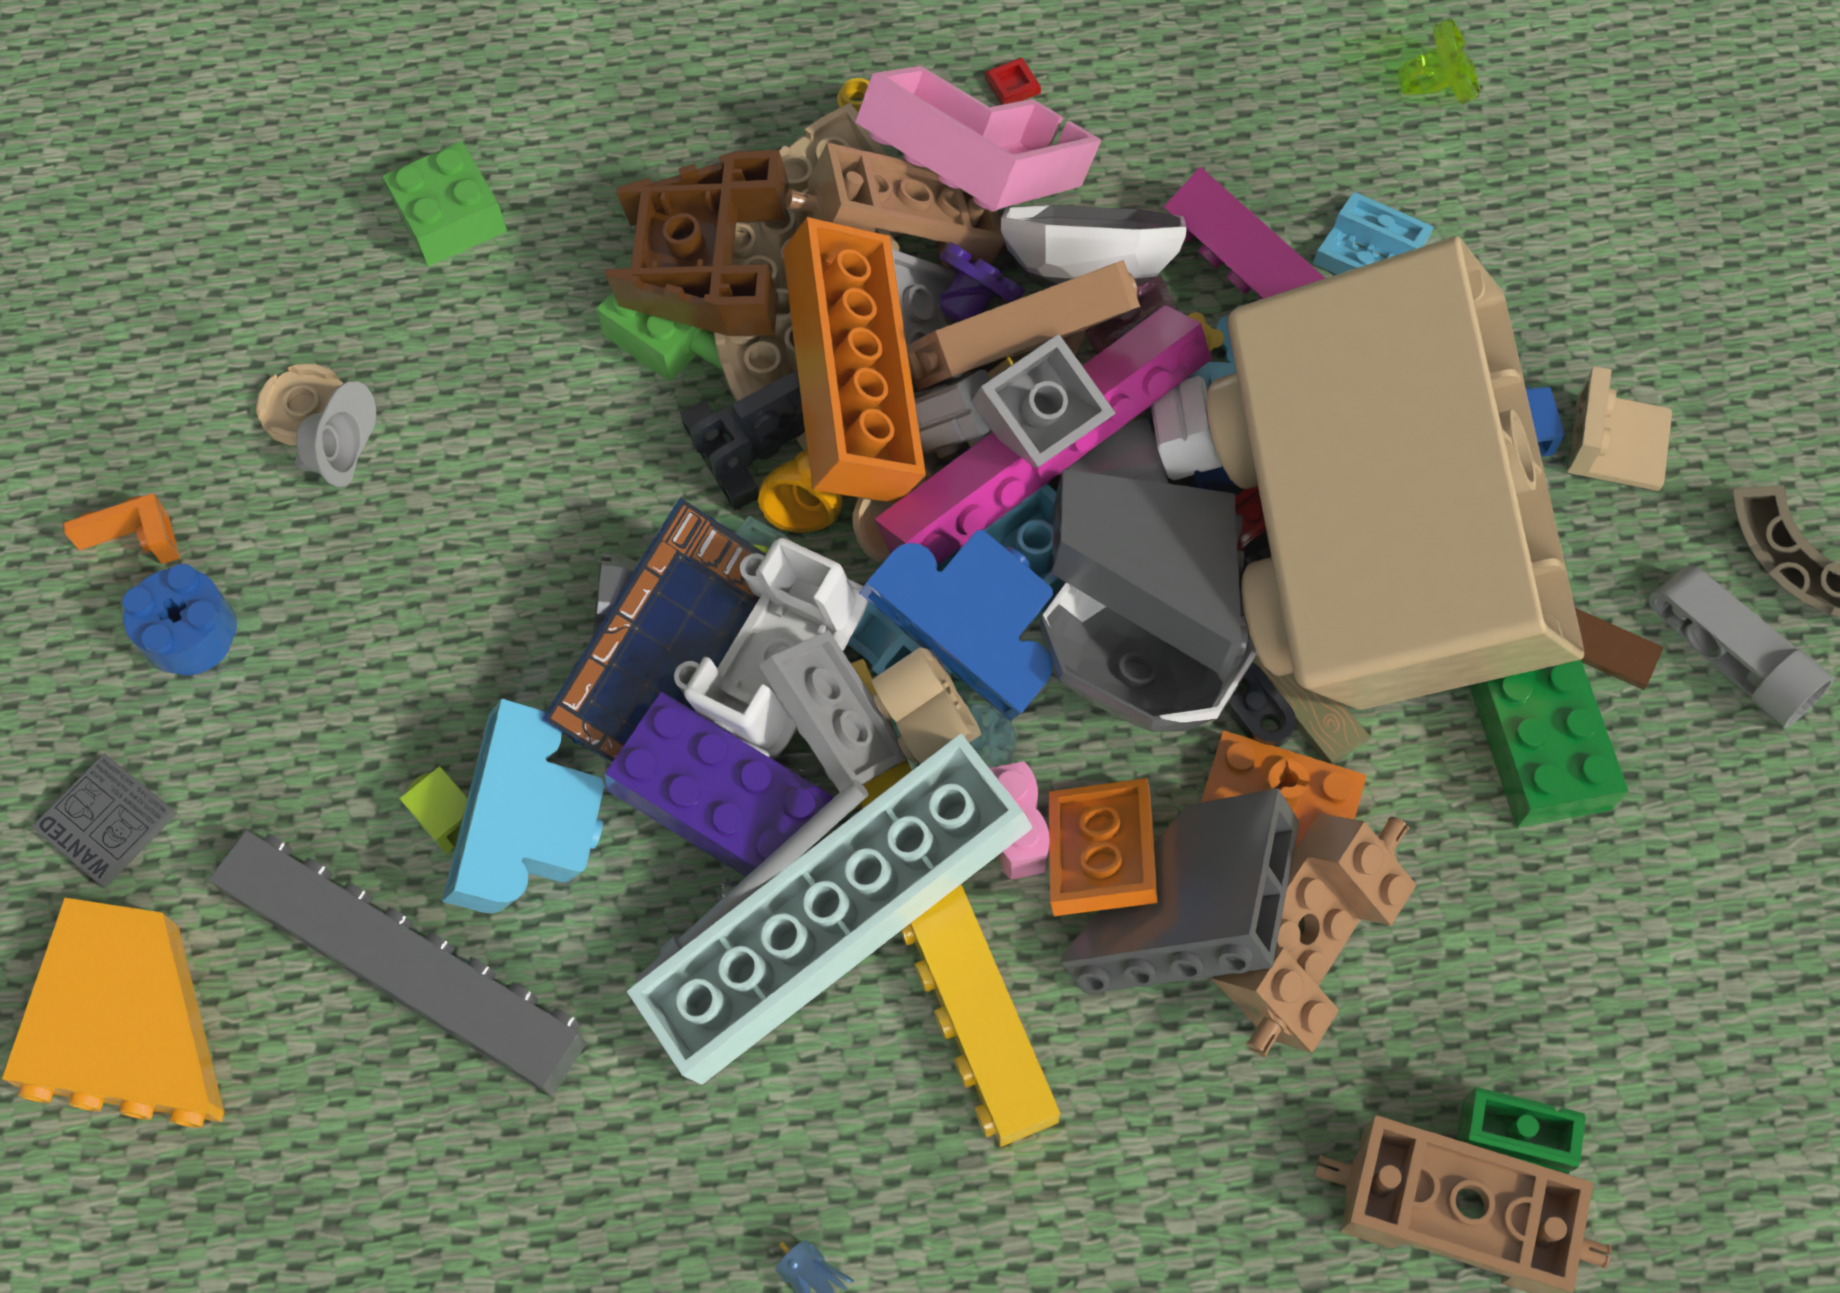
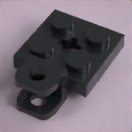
M798 369L733 403V416L727 407H724L703 418L690 429L692 445L697 453L706 452L723 442L725 443L724 446L717 449L709 457L711 473L716 480L725 479L741 469L749 467L753 464L752 461L758 458L765 460L772 457L780 450L784 443L797 436L799 437L805 432Z

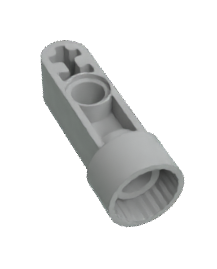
M1692 565L1683 567L1649 596L1650 607L1700 655L1748 694L1756 705L1783 728H1788L1801 718L1825 694L1835 680V677L1804 651L1798 650L1698 567Z

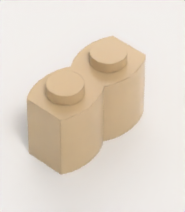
M919 647L872 679L873 686L877 692L873 696L874 703L887 720L894 719L901 734L898 737V744L904 755L911 762L915 763L918 761L919 764H922L960 733L969 743L982 735L971 711L957 693L948 672L933 650Z

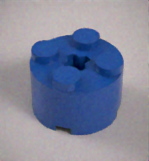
M178 564L172 568L158 571L144 579L136 587L128 590L123 596V621L126 633L157 669L180 675L199 674L217 665L230 650L229 647L237 630V619L234 610L213 581L205 574L195 570L192 566Z

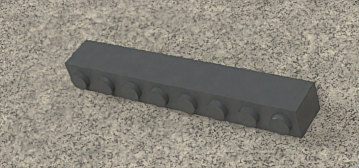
M246 830L208 879L227 897L552 1097L587 1044L578 1032L581 1024L567 1013L555 1008L551 1015L535 1006L538 998L524 987L512 982L508 989L493 980L496 972L483 962L470 957L467 963L451 955L455 948L446 940L430 931L424 938L410 930L414 923L405 915L389 906L382 913L369 905L373 898L365 891L350 882H347L343 888L329 880L333 874L328 869L307 857L303 864L290 857L289 855L293 851L292 848L269 833L262 840Z

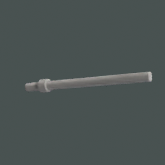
M853 780L683 935L675 934L660 948L661 955L636 976V982L638 983L795 862L868 796L866 788L857 780Z

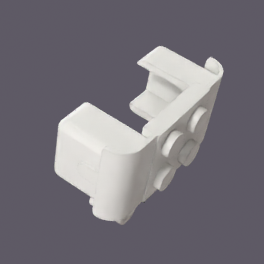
M785 538L776 539L765 556L754 553L742 560L740 572L752 593L759 596L760 599L719 667L716 668L710 658L704 657L700 664L693 661L680 664L674 673L675 683L684 693L685 698L696 713L773 760L784 751L796 731L797 725L779 697L772 691L759 665L770 656L828 630L841 650L844 651L868 603L859 594L863 586L847 579L839 563Z

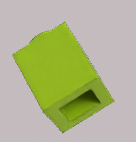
M439 766L433 772L425 773L416 778L408 787L407 792L399 799L433 841L447 854L456 847L468 798Z

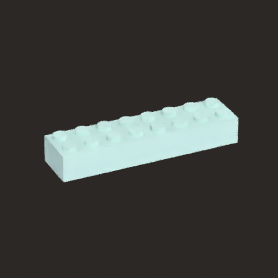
M960 733L627 990V993L682 1076L702 1085L1029 832L1033 826L1023 810L962 733Z

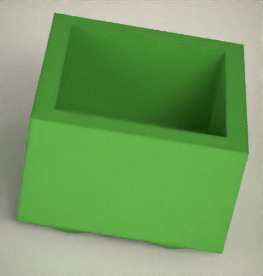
M463 141L382 176L395 208L428 267L507 231L498 201Z

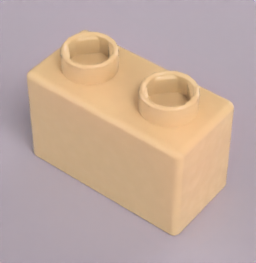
M1453 236L1237 307L1231 311L1228 316V329L1237 373L1213 380L1207 391L1206 405L1213 443L1228 477L1239 488L1250 489L1257 486L1259 488L1271 557L1252 562L1246 566L1242 575L1241 596L1250 638L1258 657L1266 669L1275 676L1294 673L1296 682L1302 688L1354 709L1363 710L1577 661L1584 657V646L1506 299L1501 288L1459 236Z

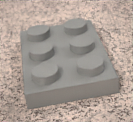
M829 630L774 654L759 665L772 691L783 703L797 725L799 733L806 739L825 768L827 776L836 785L839 792L853 780H857L864 785L907 759L898 744L896 732L876 707L873 697Z

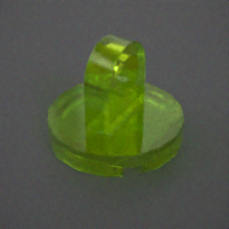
M1450 18L1434 24L1433 33L1437 48L1419 55L1401 66L1398 77L1402 93L1405 95L1430 94L1451 86L1455 96L1462 105L1478 99L1480 85L1473 60H1470L1467 53L1464 54L1462 48L1465 47L1464 43L1466 41L1458 25Z

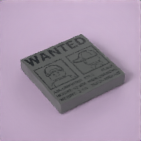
M104 753L31 827L105 889L177 813Z

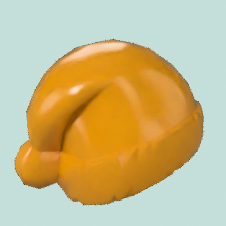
M808 450L800 452L791 461L775 468L761 484L758 503L764 517L777 528L790 532L804 533L817 531L833 524L842 511L843 499L842 494L812 490Z

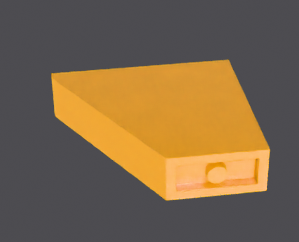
M64 898L2 1077L4 1081L20 1089L18 1097L46 1104L51 1103L53 1095L70 1097L68 1105L94 1112H101L103 1103L121 1106L120 1114L143 1120H151L154 1111L172 1114L170 1122L191 1128H202L204 1119L217 1122L222 1121L224 1108L177 924L161 912Z

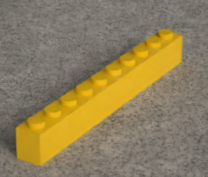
M864 659L851 663L873 697L877 692L873 686L872 677ZM906 759L896 767L864 784L863 786L866 788L868 796L850 812L857 809L861 811L909 774L912 769L908 760ZM960 884L902 929L900 935L906 946L915 943L922 960L914 963L920 983L925 993L931 990L935 991L941 1008L934 1010L940 1031L945 1040L954 1037L960 1050L961 1056L954 1058V1063L964 1087L968 1088L974 1085L982 1104L974 1107L983 1134L986 1138L995 1134L999 1146L1002 1147L1058 1124L1061 1113L965 891Z

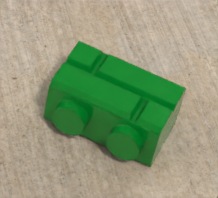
M1475 1087L1463 1099L1457 1140L1569 1174L1570 1171L1572 1172L1579 1167L1581 1161L1586 1118L1585 1113L1566 1108L1556 1111L1553 1105Z

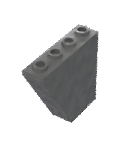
M1063 469L1054 499L1052 574L1219 674L1229 675L1236 656H1243L1245 654L1248 642V628L1241 625L1243 604L1241 587H1239V579L1244 567V551L1237 550L1243 518L1241 514H1236L1235 493Z
M1275 788L1185 806L1154 844L1158 903L1099 910L1063 953L1062 965L1083 992L1102 993L1110 990L1139 986L1147 987L1153 984L1196 980L1203 977L1232 973L1240 974L1247 971L1273 968L1300 822L1280 790Z

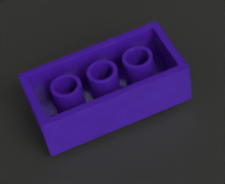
M662 691L605 772V786L608 792L745 877L834 798Z

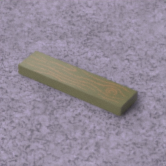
M1258 655L1255 656L1252 662L1259 666L1292 707L1296 717L1295 727L1324 762L1334 765L1368 742L1370 735L1344 704L1302 688L1296 682L1294 673L1283 676L1273 675L1264 667Z

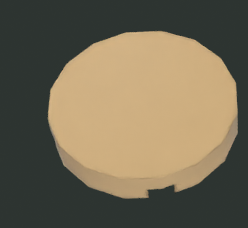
M315 363L295 364L287 367L288 372L282 373L280 376L274 374L265 382L257 397L256 412L263 429L274 440L290 446L296 445L297 430L300 423L309 415L325 409L335 390L343 384L338 376L329 368Z

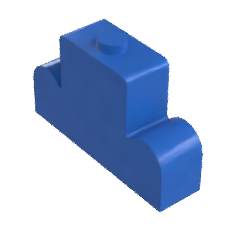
M977 530L941 572L937 571L935 557L928 548L916 543L900 545L888 556L859 592L860 595L923 648L933 650L944 666L1010 721L1026 709L1046 684L1052 673L1053 663L1050 654L1044 646L1035 641L1025 640L1021 642L1019 636L1052 597L1053 590L1045 581L1029 569L1030 563L1024 555L1014 548L1003 547L984 530Z

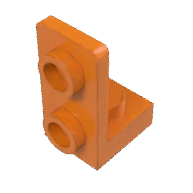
M154 493L131 497L124 503L100 511L86 512L76 519L63 523L64 533L79 551L136 532L145 553L152 551L161 564L180 559L169 514Z

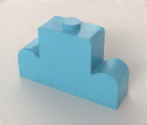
M501 699L490 711L442 902L483 913H496L504 910L525 892L528 885V873L558 882H569L585 870L590 848L594 849L597 846L603 828V821L597 819L603 794L604 781L600 777L546 761L558 749L561 743V729L547 720L550 714L505 699Z

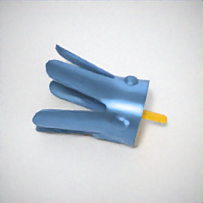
M803 1240L791 1250L784 1242L780 1243V1247L786 1255L778 1263L775 1271L781 1275L784 1282H789L796 1293H811L809 1285L817 1293H834L833 1287L827 1280L847 1291V1287L836 1276L850 1283L855 1281L827 1263L821 1252L813 1243L810 1244L808 1240Z

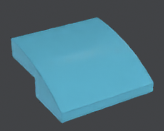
M1353 192L1339 212L1333 229L1317 250L1313 264L1337 275L1386 259L1374 253V251L1389 258L1423 247L1431 235L1434 226ZM1354 242L1357 243V244H1360V245H1362V246H1364V247H1366L1367 249H1364V248H1362V247H1360V246H1358V245H1355Z

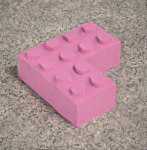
M922 66L873 73L855 121L856 124L869 131V136L874 141L884 145H892L904 153L903 157L908 162L916 166L929 168L938 174V179L943 184L952 188L963 189L974 196L973 201L977 205L992 211L1081 187L1101 143V139L1070 121L1066 122L1057 145L1052 146L1064 118L1034 99L988 107Z

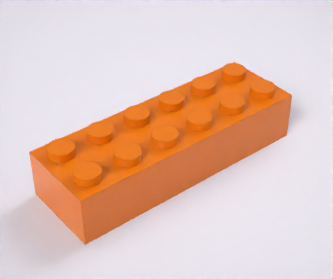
M807 217L784 247L783 256L812 490L897 503L921 481L926 472L890 236Z

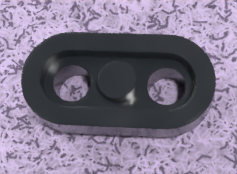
M1252 662L1240 681L1247 686L1248 691L1244 694L1233 692L1224 708L1248 738L1265 745L1281 747L1288 742L1296 724L1294 710L1259 666ZM1271 719L1277 724L1278 728L1275 731H1266L1261 727L1260 721Z

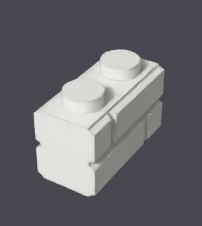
M1199 375L1185 379L1151 405L1157 448L1167 476L1173 481L1194 475L1195 470L1205 472L1222 467L1208 422L1206 405L1208 389L1204 378Z

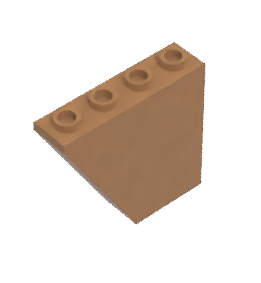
M1122 260L946 326L906 345L909 367L918 391L976 371L1005 358H1012L1035 350L1058 334H1060L1062 339H1065L1140 307L1137 299L1135 279L1128 272L1125 262Z

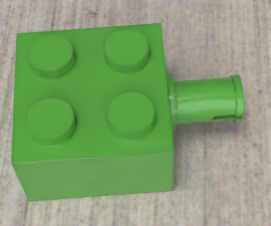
M613 292L596 308L603 335L667 381L671 382L696 355L724 374L718 358L714 332L619 307Z

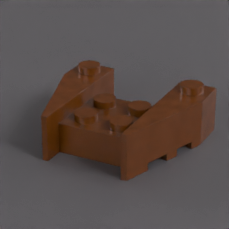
M779 150L734 151L719 156L720 162L697 169L696 165L692 164L679 168L680 175L651 183L650 178L617 187L616 193L630 226H636L631 268L606 269L605 276L619 307L726 336L775 335L778 294L768 264L732 265L737 222L786 221L785 196L789 190V181Z

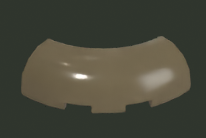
M1785 485L1733 489L1735 509L1745 539L1757 560L1769 575L1801 601L1818 610L1840 617V565L1818 552L1800 532L1789 510Z

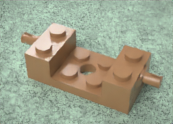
M827 142L807 182L809 194L789 189L785 196L786 209L810 213L814 219L874 232L876 228H881L890 232H900L936 241L939 256H941L950 241L972 255L969 260L970 264L973 260L981 259L991 265L998 253L1003 255L1008 253L1001 232V221L997 210L992 211L980 207L973 201L974 196L963 189L952 188L939 181L937 173L927 167L916 166L907 160ZM941 261L942 267L953 270L951 267H949Z
M1319 813L1293 854L1273 968L1247 971L1240 974L1232 973L1213 976V981L1257 1027L1250 1040L1246 1043V1046L1253 1053L1266 1057L1274 1041L1311 1053L1317 1047L1339 1011L1319 988L1320 983L1359 921L1363 919L1392 926L1416 887V883L1398 863L1395 856L1396 847L1409 830V826L1403 820L1390 816L1385 827L1377 837L1365 821ZM1304 917L1305 928L1300 937L1298 924L1301 918Z
M1377 1115L1363 1128L1358 1154L1351 1164L1330 1159L1321 1154L1317 1159V1167L1314 1171L1315 1178L1318 1177L1345 1186L1346 1206L1340 1233L1390 1249H1394L1400 1243H1404L1502 1274L1501 1284L1529 1293H1573L1579 1260L1601 1266L1604 1269L1607 1268L1611 1257L1607 1255L1612 1252L1611 1245H1605L1584 1238L1594 1182ZM1470 1189L1480 1195L1484 1203V1213L1481 1218L1470 1219L1460 1213L1456 1205V1195L1459 1190Z

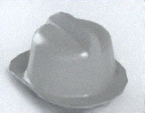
M359 381L345 382L335 390L323 411L309 415L300 423L296 437L297 456L295 459V465L298 468L321 474L327 483L335 487L347 486L352 481L357 459L376 424L375 401L367 386Z

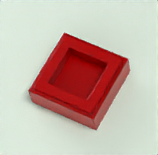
M1022 57L985 71V80L1001 105L1023 101L1041 94V85Z

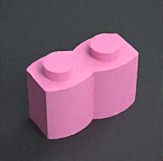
M1024 761L989 768L1023 810L1033 826L1029 832L998 855L1003 871L1011 880L1045 873L1048 863L1050 838L1047 824L1041 813L1037 810L1038 788L1033 772Z

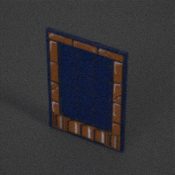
M680 497L541 721L571 738L574 743L584 746L612 764L661 691L695 711L685 698L684 693L675 683V670L680 664L687 661L700 664L704 657L710 658L716 668L719 667L760 599L759 596L752 593L740 572V564L750 554L758 553L765 556L766 553Z

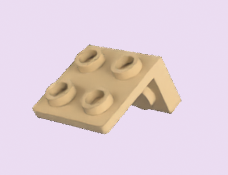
M1593 366L1577 397L1567 473L1659 491L1664 485L1672 410L1666 407L1616 398V390L1610 389L1612 370Z

